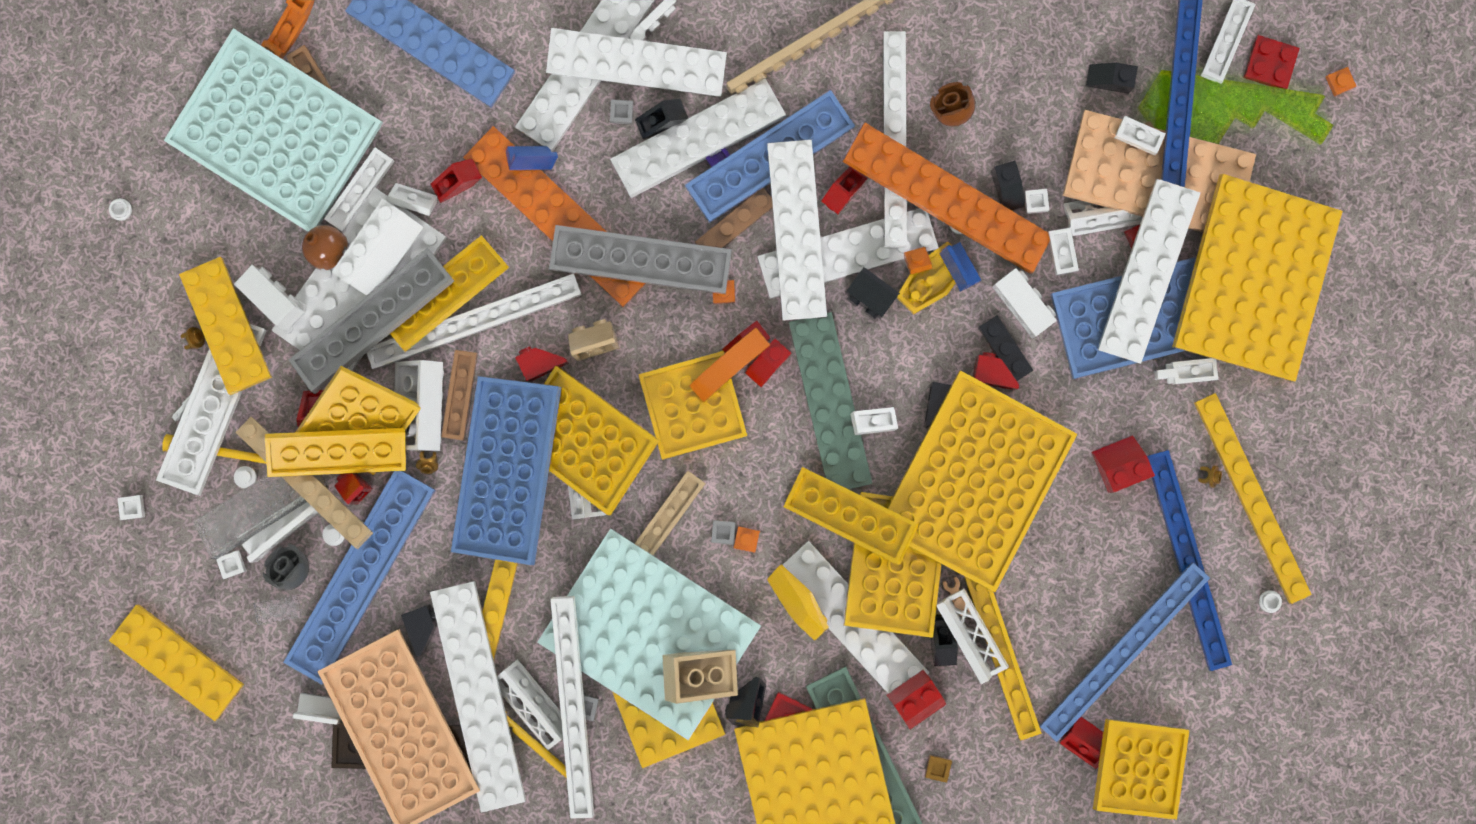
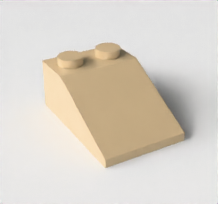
M606 319L594 322L593 327L585 329V326H580L572 329L573 333L568 334L572 357L577 361H581L619 349L611 321L606 322Z
M735 650L683 652L662 655L665 701L678 704L738 695Z

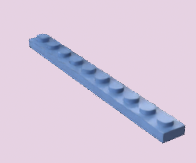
M1192 562L1039 726L1057 742L1202 588L1210 577Z

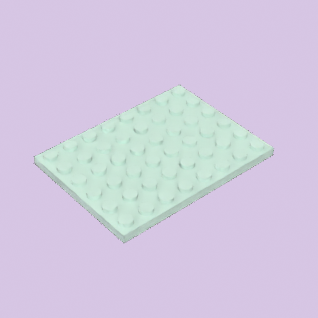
M233 28L164 141L309 232L312 228L321 224L383 122Z
M613 529L608 531L567 595L575 596L581 671L687 740L695 731L714 699L678 704L665 701L662 655L683 652L735 650L737 665L761 627L760 624ZM551 620L537 643L555 654L553 621Z

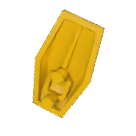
M946 242L929 254L932 269L912 275L909 274L899 291L900 294L897 299L913 315L947 296L956 284L939 254L946 246H952L949 242Z
M782 564L779 565L767 581L791 618L815 641L829 628L827 618L822 614L812 592Z

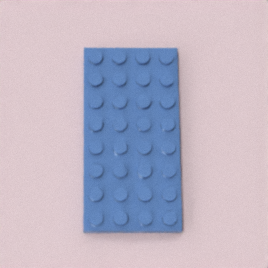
M1196 257L1176 262L1142 362L1185 351L1172 347ZM1122 276L1050 294L1072 379L1137 363L1097 350Z
M478 376L451 552L535 565L562 387Z

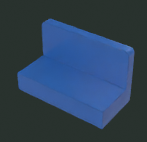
M507 146L506 149L509 170H552L558 158L557 152H551L547 146Z
M961 242L953 246L948 245L939 253L960 292L981 281Z

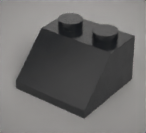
M863 267L845 294L848 296L847 300L855 306L861 305L866 309L865 313L874 320L876 318L881 320L900 293Z

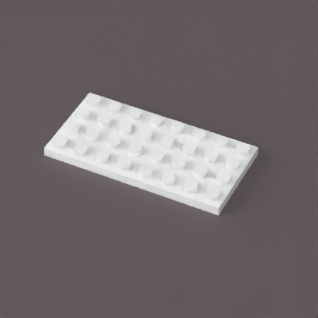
M377 188L372 190L342 232L348 242L347 248L344 246L343 254L382 199L388 201V196ZM396 205L393 206L419 223L424 229L390 277L426 248L435 256L447 239L446 236L413 213ZM316 268L295 297L300 301L299 307L304 313L287 331L276 325L272 329L274 333L299 350L303 349L367 297L333 274L334 268L330 270H319ZM359 358L347 369L353 371V369L356 367L361 358Z

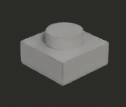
M611 100L610 123L632 124L633 101Z
M713 520L711 543L734 544L735 522Z
M584 695L586 720L594 721L599 698Z

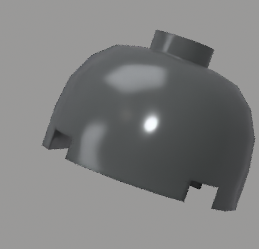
M287 544L289 547L283 548L280 546L276 548L264 564L267 567L266 574L263 572L265 581L280 590H293L299 587L307 578L310 570L306 555L292 544Z

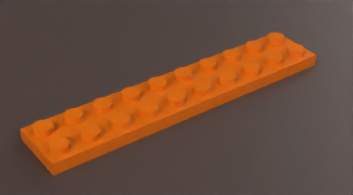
M867 123L862 125L842 161L1029 274L1034 272L1050 242L1047 231Z
M494 126L463 157L465 160L473 159L480 174L550 240L553 241L555 225L607 232L541 170H509L506 149L507 146L515 145ZM590 276L622 307L646 284Z

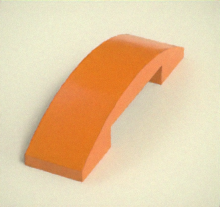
M286 0L285 3L288 5L269 39L264 40L261 46L283 59L301 33L315 0Z
M755 328L715 361L689 386L705 402L771 344Z

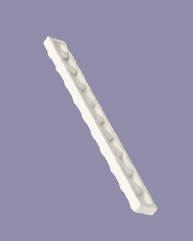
M884 31V134L905 147L906 31ZM884 187V248H906L907 200Z
M573 273L445 319L406 352L393 338L375 345L367 352V356L372 369L375 370L573 299L582 294Z
M575 596L552 597L551 610L570 818H593L594 806Z

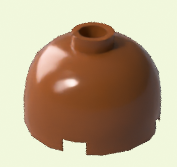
M961 82L948 83L938 89L939 93L936 97L932 96L931 110L935 118L943 125L950 127L960 126L966 123L974 114L975 97L971 88L968 85L963 86Z
M316 226L303 239V255L315 268L330 270L337 265L344 255L342 252L344 246L347 248V238L341 231L332 226Z

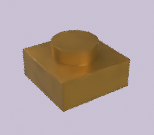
M929 754L924 777L947 783L952 760Z

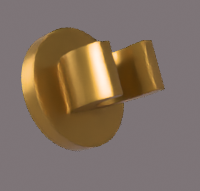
M190 327L186 330V333L181 334V338H186L188 342L184 349H198L205 344L204 334L197 327Z
M421 451L420 459L416 462V468L424 474H432L437 471L439 465L436 452L432 453L430 459H425V453Z
M1213 465L1212 469L1206 466L1200 467V470L1208 472V477L1206 479L1198 478L1199 482L1203 484L1209 483V486L1215 488L1216 484H1220L1222 471H1219L1218 466Z

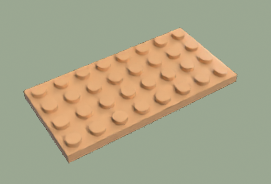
M1084 110L1062 196L1108 208L1124 210L1143 217L1155 180H1161L1165 137L1158 153L1154 156L1114 138L1122 119ZM1154 128V129L1159 130V131H1161V132H1163V133H1166L1165 130H1161V129ZM1189 137L1185 188L1201 193L1188 229L1204 232L1219 174H1226L1250 182L1256 154Z
M400 629L317 671L394 824H418L480 791L472 771Z

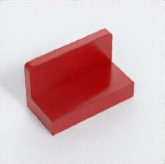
M1080 717L1072 725V728L1062 736L1059 743L1093 768L1097 769L1099 767L1103 731L1083 717Z

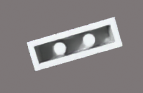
M251 265L234 285L277 327L287 331L304 313L299 307L300 301L291 294L288 296L284 292L286 288L277 280L273 282L270 279L272 274L264 267L259 269Z
M1015 268L994 284L992 288L1033 339L1057 321L1055 319L1056 314L1049 305L1045 306L1041 301L1042 296L1036 288L1032 289L1027 283L1029 279L1022 270L1018 271Z

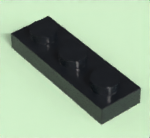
M998 315L978 327L996 354V357L1002 359L1016 381L1034 371Z

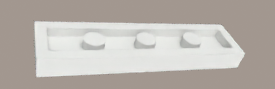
M1232 0L1201 77L1222 84L1255 7L1254 3L1247 0Z
M374 148L324 219L343 232L395 161L377 148Z

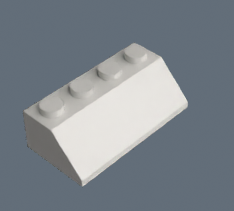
M382 199L332 273L368 296L390 278L424 227Z
M426 360L395 362L394 392L417 402L419 407H421L405 430V450L440 451L442 440L443 362Z

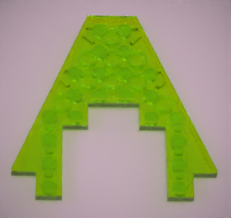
M1161 70L1137 108L1147 122L1150 121L1155 128L1166 131L1171 71ZM1195 75L1190 137L1219 144L1235 118L1253 129L1265 111L1319 145L1324 142L1334 125L1315 114L1326 97L1322 94L1225 79L1220 84L1200 75Z

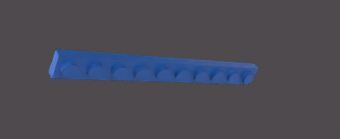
M1178 0L1161 180L1185 187L1203 0Z
M1169 450L1148 455L1147 458L1155 474L1152 477V481L1179 572L1181 574L1193 562L1205 573ZM1207 581L1188 602L1208 670L1213 671L1231 666L1232 662Z

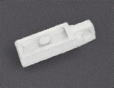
M1213 358L1171 362L1170 364H1165V370L1154 371L1155 380L1167 379V384L1173 385L1219 380L1217 362Z

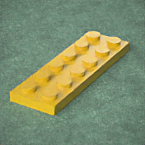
M482 235L443 266L454 282L390 333L405 352L509 268Z
M218 257L180 273L179 276L228 394L233 395L272 378L223 258Z
M405 428L265 434L267 477L406 470Z
M804 467L801 468L783 506L897 565L901 564L919 526L918 523Z
M139 604L135 605L109 639L112 644L213 721L218 720L244 685Z

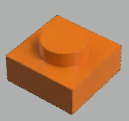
M1348 67L1325 77L1334 97L1357 87Z
M925 247L904 252V259L911 275L932 269V263Z
M727 280L726 294L713 293V304L735 303L734 280Z
M738 526L734 548L755 553L760 531Z

